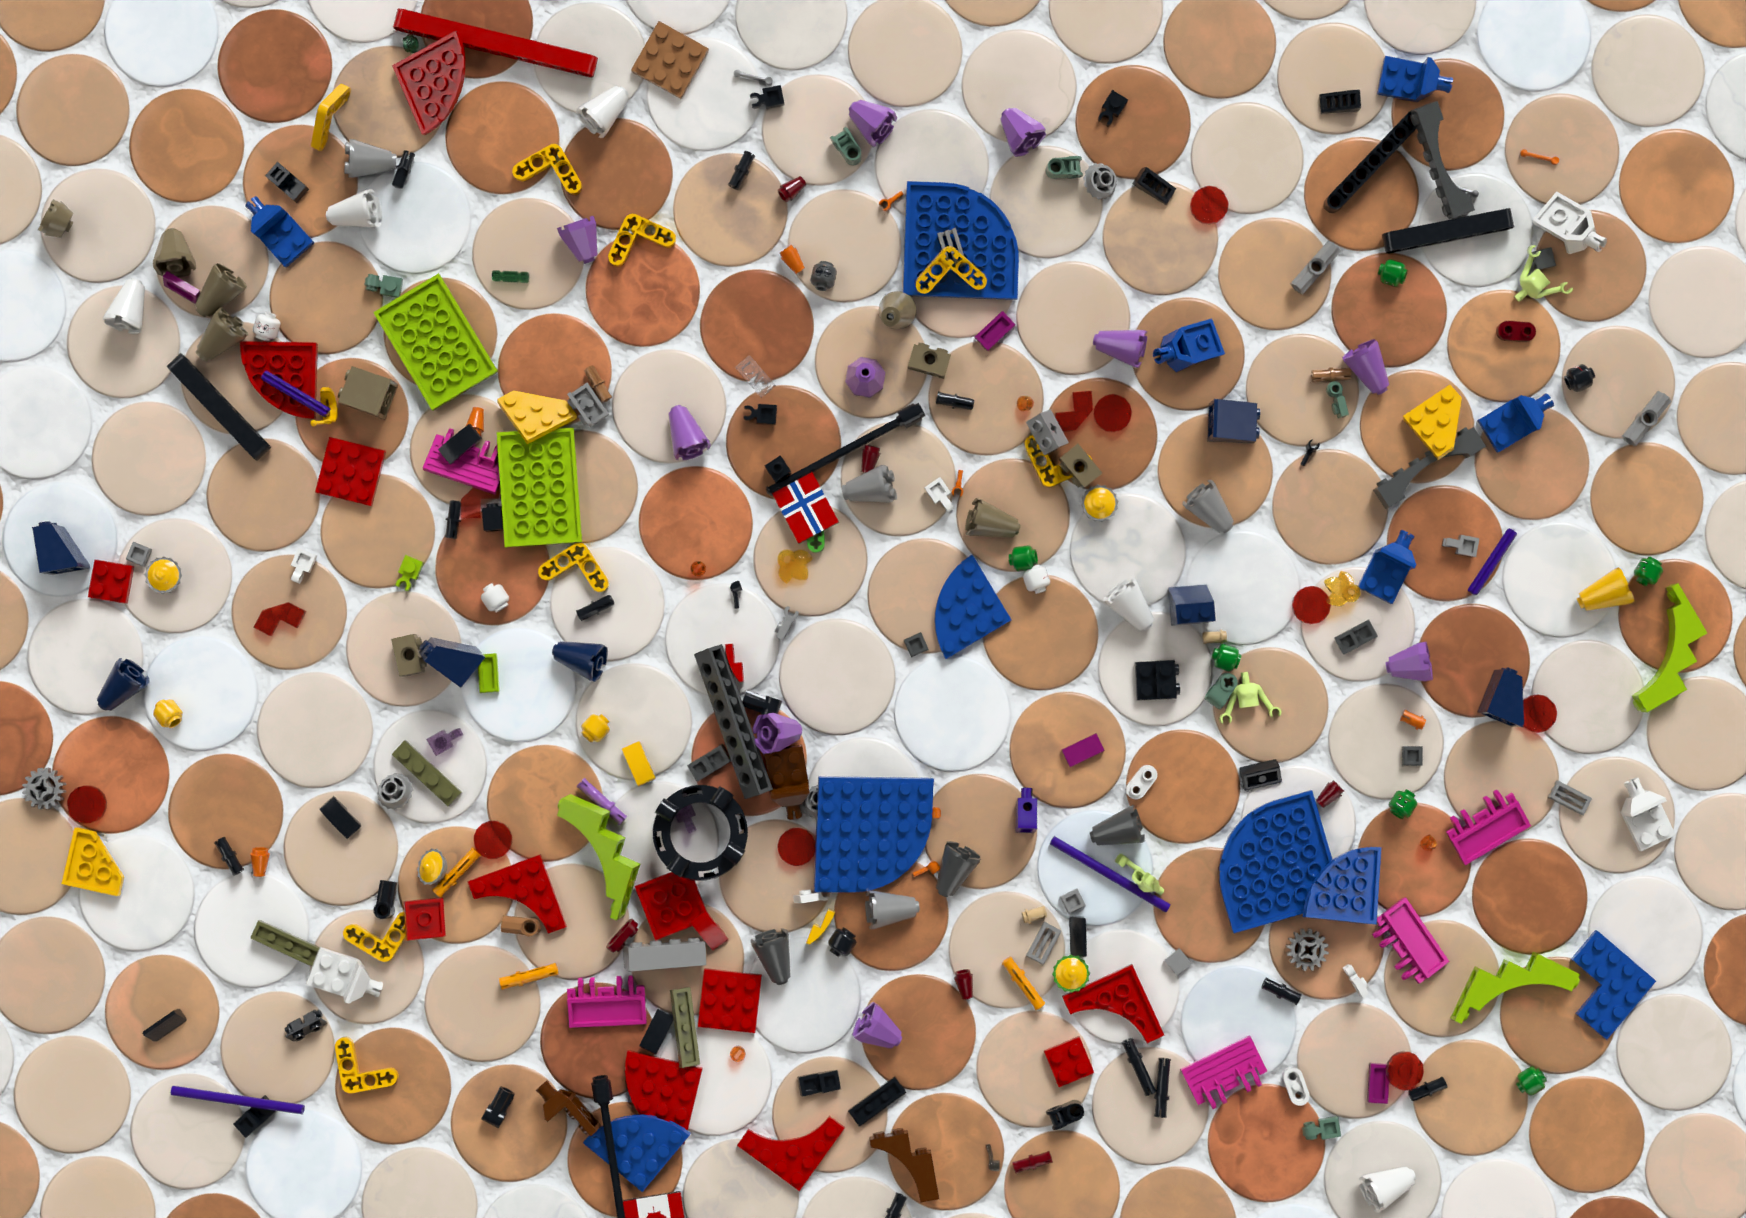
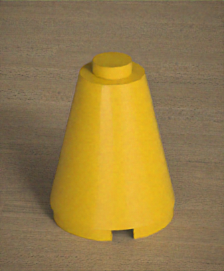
M1619 567L1578 593L1579 597L1576 598L1580 608H1585L1586 611L1635 602L1632 592L1629 590L1628 582Z

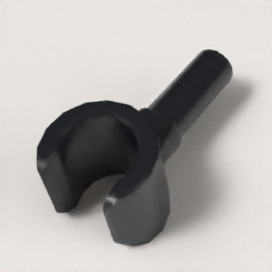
M1312 440L1306 444L1307 451L1301 462L1302 466L1306 465L1310 455L1319 448L1320 443L1315 448H1312L1310 445Z
M735 581L730 586L734 597L735 609L739 608L737 592L742 590L740 581Z

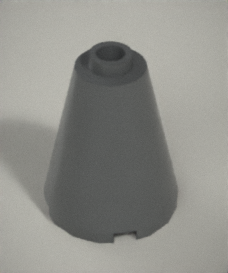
M1134 805L1093 826L1090 832L1092 842H1096L1097 845L1145 842V835L1140 833L1143 826Z
M947 841L944 847L936 884L938 893L944 897L953 896L981 860L980 855L966 846L964 848L958 847L959 843Z
M781 928V932H776L775 929L756 935L755 941L751 939V945L771 981L777 985L787 983L791 977L789 934L787 929Z

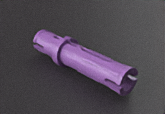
M586 778L577 785V788L585 793L594 803L611 811L610 817L618 825L622 824V821L627 818V815L621 812L613 801L610 802Z

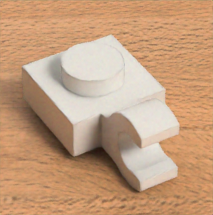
M941 477L924 487L935 504L940 501L947 512L954 508L947 497L951 492Z
M298 548L291 563V566L296 568L291 580L300 584L304 572H311L317 555Z
M811 889L799 891L800 894L793 895L794 903L826 901L829 899L827 896L823 897L821 892L811 893Z

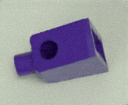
M1021 788V798H1018L1016 801L1015 833H1035L1037 830V799L1032 798L1033 788ZM1023 806H1028L1030 811H1025Z

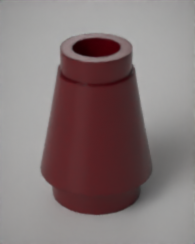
M799 176L780 185V188L777 190L783 201H792L806 186V182Z
M865 445V448L862 449L861 472L866 473L875 468L881 454L879 453L880 448Z
M1333 780L1331 783H1327L1316 801L1321 807L1325 808L1340 798L1344 790Z
M969 969L956 971L954 980L962 999L972 998L973 974H971Z

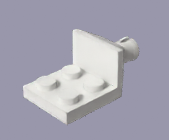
M1557 191L1532 220L1534 225L1564 241L1568 254L1583 251L1587 246L1600 252L1602 248L1599 246L1604 248L1607 243L1606 238L1596 233L1591 211Z
M1636 777L1630 779L1631 782L1626 781L1624 783L1630 797L1626 798L1621 814L1638 850L1643 851L1676 834L1661 803L1667 801L1666 798L1654 792L1644 790L1639 778Z
M320 947L306 985L343 996L345 1003L349 1004L363 997L364 993L378 997L380 995L379 990H382L383 982L372 980L361 960Z

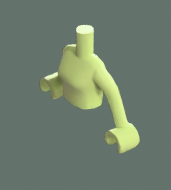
M1536 245L1529 246L1527 250L1529 257L1520 276L1522 290L1514 296L1515 299L1520 302L1527 295L1531 298L1539 299L1558 292L1571 293L1573 288L1564 291V286L1568 282H1563L1558 287L1543 290L1550 284V281L1539 269L1534 270L1528 275L1534 257L1539 256L1541 251H1538L1533 255L1531 251Z
M1242 672V684L1237 685L1232 692L1226 711L1220 715L1219 721L1223 724L1222 719L1226 715L1229 723H1231L1232 717L1230 714L1236 698H1238L1239 708L1259 706V696L1268 708L1270 717H1273V709H1276L1278 716H1280L1281 709L1274 707L1270 703L1260 685L1250 683L1248 672Z
M1120 853L1115 859L1117 864L1123 868L1125 865H1128L1135 870L1132 880L1138 885L1140 890L1143 892H1156L1159 895L1164 893V889L1159 885V881L1148 872L1145 873L1142 868L1131 862L1123 854Z

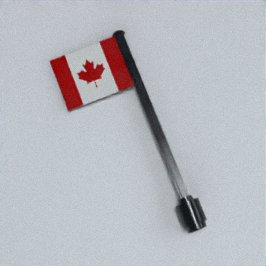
M607 1075L593 1077V1082L591 1083L593 1099L601 1107L617 1218H685L681 1191L623 1200L608 1106L613 1099L611 1081Z

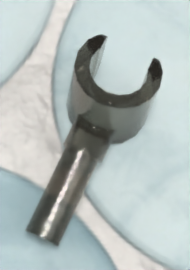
M987 1144L989 1169L999 1171L1000 1160H993L991 1145Z

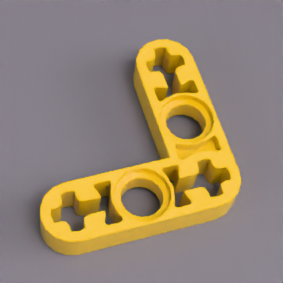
M344 84L338 85L320 103L311 141L312 148L322 151L326 146L332 115L348 100L351 93L350 87Z
M557 144L548 145L520 161L512 169L513 176L518 181L523 182L552 166L569 194L577 195L582 190L580 179L562 148ZM552 149L555 151L559 150L557 155L561 161L557 162L553 155L550 156ZM535 158L543 160L541 167L536 168L533 166ZM527 163H529L530 167L532 168V172H530V170L527 169ZM561 165H567L569 167V171L567 174L559 173V167ZM519 168H522V170L527 169L526 171H524V176H521L520 174L517 175L519 173ZM570 176L575 184L578 183L576 185V190H573L572 188L569 189L571 185L567 178H569Z
M629 214L621 225L609 251L608 259L613 266H622L631 251L637 235L665 248H671L675 245L676 235L670 229L636 214ZM633 219H636V223L638 225H633L631 229V232H634V234L632 235L628 231H624L625 228L627 230H629L630 224L628 221H633ZM646 227H655V234L652 236L646 235ZM659 230H662L661 235L668 236V234H670L672 241L664 243V238L660 236L659 239L656 240V238L659 235ZM623 235H627L630 237V243L622 245L620 238ZM618 245L621 249H625L626 252L621 250L620 257L622 259L614 262V258L612 256L613 254H618L619 249L616 248V246Z
M947 246L942 249L915 282L916 289L920 293H928L950 268L976 290L983 289L987 284V279L984 273L952 246ZM945 252H954L953 256L958 260L955 267L952 266L954 264L952 259H945ZM967 263L969 265L968 272L961 273L958 270L959 265ZM934 265L942 267V272L939 275H934L931 272ZM973 269L975 270L973 274L977 278L982 277L983 283L981 285L979 283L975 285V280L971 276L969 279L966 278L972 273ZM928 272L929 275L935 279V281L933 282L930 279L927 283L929 287H923L921 289L920 281H926L928 279V276L926 275V273Z
M1033 435L1026 438L1024 442L1026 452L1043 486L1053 487L1073 477L1071 474L1069 476L1063 475L1059 464L1053 466L1048 454L1043 455L1040 452L1033 457L1031 453H1035L1033 447H1029L1028 444L1030 439L1036 440ZM1037 444V445H1036V448H1037V450L1039 451V450H1040V447H1039V445ZM1038 456L1046 458L1045 466L1040 467L1036 464ZM1083 465L1077 467L1079 473L1084 471ZM1050 466L1051 469L1047 470L1050 476H1054L1053 483L1045 482L1046 474L1045 472L1041 474L1039 470H1044Z
M583 543L573 544L543 563L538 569L541 579L550 581L577 564L595 591L604 592L609 587L606 575L588 547ZM576 547H584V555L580 556L578 554L574 556L576 560L573 562L571 556L567 553L570 551L571 554H574L577 551ZM562 556H566L569 560L566 567H561L558 564V560ZM554 561L555 566L560 571L557 572L556 569H554L550 572V577H548L547 575L543 576L542 573L545 572L544 568H552L553 565L551 563ZM588 562L595 564V570L592 573L585 571V564ZM598 571L601 573L597 575L598 578L605 580L602 589L595 586L597 581L594 577L592 580L590 579V576H594Z
M404 911L397 915L383 940L357 924H350L344 928V939L379 961L387 962L395 956L406 937L405 932L401 928L395 927L396 924L398 926L402 924L403 919L401 916L404 917ZM355 928V933L357 935L361 936L362 933H364L365 935L361 939L357 936L350 937V932H348V930H352ZM392 931L400 933L401 938L398 942L391 940L390 935ZM367 937L372 938L374 941L372 948H366L364 945V940ZM380 943L379 948L382 950L388 948L390 956L382 957L383 953L380 950H377L376 953L373 951Z
M342 1037L336 1041L335 1052L341 1086L346 1093L388 1087L398 1081L399 1074L394 1068H383L359 1073L353 1040L349 1037ZM344 1041L345 1044H349V1047L346 1048V1053H351V1056L341 1058V1055L345 1054L344 1048H340ZM344 1060H350L353 1063L351 1070L343 1068ZM388 1072L390 1075H394L391 1082H389V1079L381 1080L382 1084H379L380 1077L386 1076ZM368 1075H372L375 1078V1084L372 1086L367 1085L365 1082V1078ZM359 1077H361V1084H356L353 1086V1089L347 1086L350 1079L352 1082H357L360 1080Z

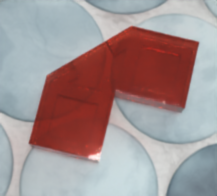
M1092 391L1072 392L1074 411L1055 413V418L1063 432L1076 431L1093 411Z
M500 485L496 495L473 487L461 499V518H481V499H500Z
M290 602L262 610L253 628L269 636L273 635L280 620L298 628L306 610Z

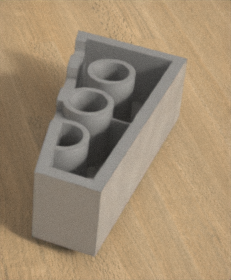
M699 937L688 938V941L682 942L681 939H670L669 942L661 943V940L650 941L647 944L632 942L630 945H624L623 947L624 968L630 972L706 965L705 942L700 940Z

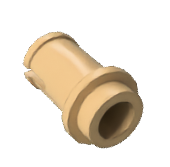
M1222 629L1216 632L1202 633L1203 644H1223L1227 642V633L1222 631Z
M1044 905L1031 910L1025 909L1022 912L1024 923L1031 924V921L1047 918Z

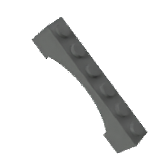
M1438 101L1411 110V121L1417 128V139L1423 145L1424 159L1431 168L1429 173L1432 180H1435L1437 186L1435 189L1436 194L1442 200L1443 214L1448 219H1454L1474 211L1469 192H1463L1455 185L1441 159L1438 132L1440 121L1444 120Z
M1465 427L1457 432L1458 436L1455 438L1454 450L1444 457L1463 455L1466 459L1486 447L1474 427L1469 430ZM1430 450L1424 453L1426 457L1423 459L1416 458L1408 463L1410 467L1403 470V468H1400L1392 473L1393 478L1389 480L1384 478L1376 483L1378 487L1373 491L1385 509L1406 498L1404 492L1412 479L1423 468L1437 460Z

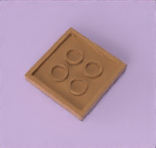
M658 21L634 63L631 72L682 99L709 49Z

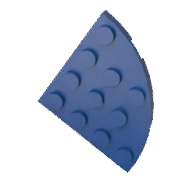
M973 555L963 560L952 571L945 581L937 600L935 628L937 640L945 659L1011 621L1010 616Z
M1365 847L1350 850L1329 862L1319 872L1308 891L1303 909V917L1377 925L1382 847Z
M629 1115L611 1121L619 1173L643 1192L691 1133L675 1122H668L652 1115ZM600 1126L592 1136L589 1135L584 1140L583 1144L609 1164L604 1127Z

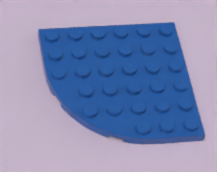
M907 181L903 293L917 297L1017 300L1018 245L1011 224L1002 210L984 194L978 193L964 185L945 182ZM956 228L964 257L984 273L987 279L986 286L983 289L976 290L953 270H949L930 292L920 293L916 289V279L942 251L937 233ZM951 234L950 237L953 247L956 250H958L953 234ZM944 236L943 241L945 247L949 246L946 236ZM947 252L948 257L953 260L951 252ZM934 265L931 272L934 275H939L942 272V267ZM969 265L959 267L958 270L961 273H966L969 270ZM973 269L972 273L966 278L969 279V277L971 276L975 280V285L977 283L981 285L983 283L981 280L982 277L980 276L979 278H977L973 274V272H975V270ZM928 272L926 273L928 279L926 281H920L921 289L923 287H929L927 283L930 279L933 282L935 281V279L932 278Z
M818 776L814 892L870 891L893 882L908 871L921 855L929 837L932 823L934 779L915 777Z
M1312 790L1280 798L1255 808L1239 821L1227 838L1220 858L1219 884L1233 933L1303 914L1306 896L1314 879L1332 861Z

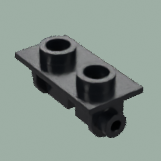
M313 1010L303 1016L305 1023H302L301 1018L288 1023L287 1027L284 1028L287 1033L285 1037L293 1042L300 1041L305 1038V1035L322 1029V1026L328 1023L320 1018L323 1016L320 1010Z

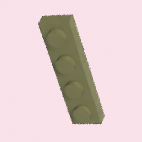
M404 740L392 753L402 765L447 806H450L462 793L459 788L408 741Z
M258 920L250 937L309 966L313 965L320 948L262 920Z
M684 987L670 990L679 1067L685 1068L699 1065L700 1058L691 988Z

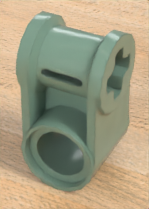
M844 127L843 131L836 136L830 137L835 148L849 165H857L861 162V149L847 127ZM851 151H855L858 153V156L850 158L848 154Z
M1082 157L1052 158L1046 166L1047 176L1052 179L1083 177L1080 167ZM1053 164L1057 165L1060 171L1053 172L1050 166Z
M1223 673L1209 689L1204 699L1221 710L1238 684L1237 678L1233 674ZM1231 677L1230 681L1232 682V685L1230 686L1227 684L1226 686H1224V679H1229Z

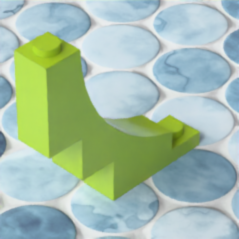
M1679 583L1666 587L1668 591L1667 596L1675 605L1666 609L1669 621V640L1664 659L1654 677L1641 690L1632 695L1635 708L1641 712H1649L1687 690L1678 672L1697 662L1688 644L1707 634Z
M569 794L560 799L557 816L574 825L593 846L603 868L606 896L614 899L610 908L612 911L610 918L617 921L625 916L640 863L621 855L626 837L606 829L611 811Z
M1532 952L1525 969L1504 959L1496 976L1475 966L1450 1019L1462 1024L1470 1014V1007L1480 1011L1496 996L1523 985H1554L1572 992L1573 988L1575 989L1579 984L1580 974L1535 952Z

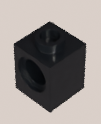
M781 455L765 465L766 470L775 483L792 474Z
M498 503L486 504V508H481L484 531H504L502 506H498Z

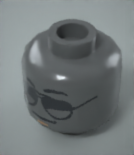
M820 261L814 265L810 281L817 290L826 291V289L834 286L837 270L832 263Z

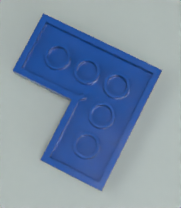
M1597 930L1590 935L1571 958L1573 962L1600 984L1575 1014L1607 1040L1654 985L1656 980Z

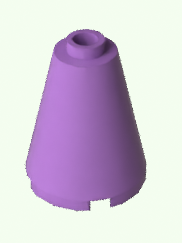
M1099 331L1094 336L1093 345H1096V350L1132 367L1139 368L1142 363L1139 362V358L1144 357L1147 344V336L1145 335L1147 331Z
M1377 340L1366 341L1358 345L1356 350L1353 351L1351 349L1344 354L1342 358L1346 365L1372 393L1379 395L1388 390L1389 380Z
M681 405L672 407L668 415L673 453L676 460H679V457H682L683 460L693 459L702 455L703 449L707 448L709 450L711 447L709 439L688 409Z

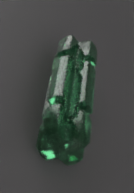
M492 271L493 281H520L521 283H528L530 279L528 272Z

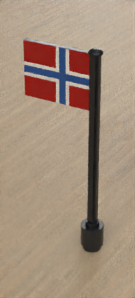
M913 403L897 412L898 416L893 421L777 483L766 487L767 493L776 500L798 544L839 523L813 472L899 426H905L907 429L922 421L925 413L919 403L915 405Z

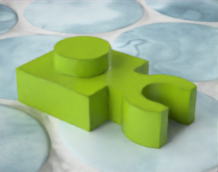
M405 555L398 571L403 576L396 581V586L400 587L402 582H406L405 590L409 591L412 587L411 579H418L424 562Z

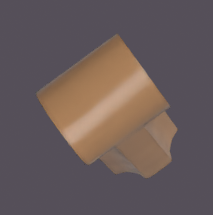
M503 915L501 921V932L521 934L529 937L538 934L542 928L541 922L536 918ZM529 922L534 923V932H530L527 929V924Z

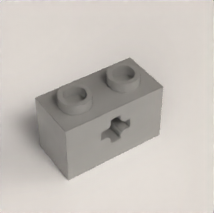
M1051 409L1038 414L1026 422L1043 455L1052 453L1069 443Z

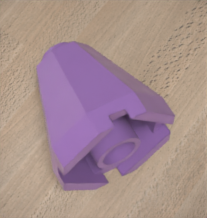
M863 100L853 102L849 107L850 118L867 143L872 147L876 146V142L878 144L883 143L892 132L894 126L891 123L892 121L896 122L897 116L890 108Z
M1008 108L1001 114V124L1010 151L1015 157L1026 155L1029 153L1026 149L1031 146L1035 149L1045 138L1046 129L1044 126L1019 109Z
M594 216L590 217L591 221L585 218L564 225L565 230H562V227L557 228L559 236L579 262L583 261L584 264L595 261L594 256H597V228Z
M860 357L848 366L845 383L854 395L871 398L883 389L886 372L876 359ZM864 372L869 373L867 376L862 375Z
M1427 641L1417 643L1389 657V661L1386 662L1387 673H1391L1392 677L1419 681L1433 680Z
M776 713L759 715L753 726V734L757 733V738L754 739L755 745L763 754L781 751L800 739L802 727L797 720Z
M872 1002L863 1010L862 1013L865 1015L862 1020L858 1018L852 1035L863 1043L886 1048L898 1046L902 1040V1032L878 1004Z

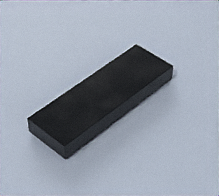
M894 1076L850 1108L848 1112L860 1127L904 1095L906 1091Z

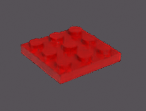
M329 437L315 492L372 506L386 451Z
M672 872L635 886L655 940L691 927L690 920L706 910L696 881L680 878Z
M704 968L698 1027L755 1033L762 974Z

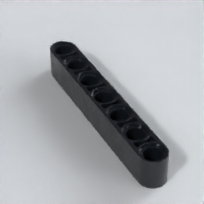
M1411 111L1402 118L1325 199L1324 209L1327 212L1336 213L1417 129L1416 126L1408 122V118L1412 115ZM1395 131H1400L1403 134V138L1396 137ZM1382 145L1389 146L1390 152H1385L1382 149ZM1369 158H1374L1377 161V165H1371ZM1356 172H1361L1364 175V179H1358ZM1343 186H1349L1351 193L1344 192ZM1330 199H1335L1338 202V206L1333 207L1330 204Z
M1511 208L1395 230L1382 234L1385 252L1389 254L1514 228Z
M182 353L167 365V368L256 461L271 449V446Z

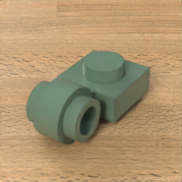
M368 274V277L365 278L364 285L366 290L377 292V288H381V295L400 297L403 284L402 278L383 275L381 281L379 280L380 276Z
M1333 381L1327 385L1326 393L1330 397H1334L1332 410L1339 419L1346 417L1349 413L1345 397L1342 395L1343 387L1339 382ZM1332 387H1335L1337 389V392H1334L1332 390Z
M1337 1116L1318 1119L1319 1126L1315 1125V1122L1312 1121L1303 1123L1302 1132L1306 1140L1316 1139L1319 1133L1322 1140L1341 1137Z

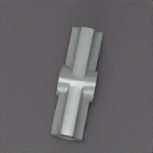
M1328 240L1290 285L1294 290L1303 295L1341 250L1336 244ZM1311 264H1318L1320 271H1313Z
M1657 391L1644 409L1636 415L1635 420L1622 435L1623 439L1628 444L1637 446L1671 403L1670 397L1665 393ZM1644 414L1649 416V423H1646L1644 421Z

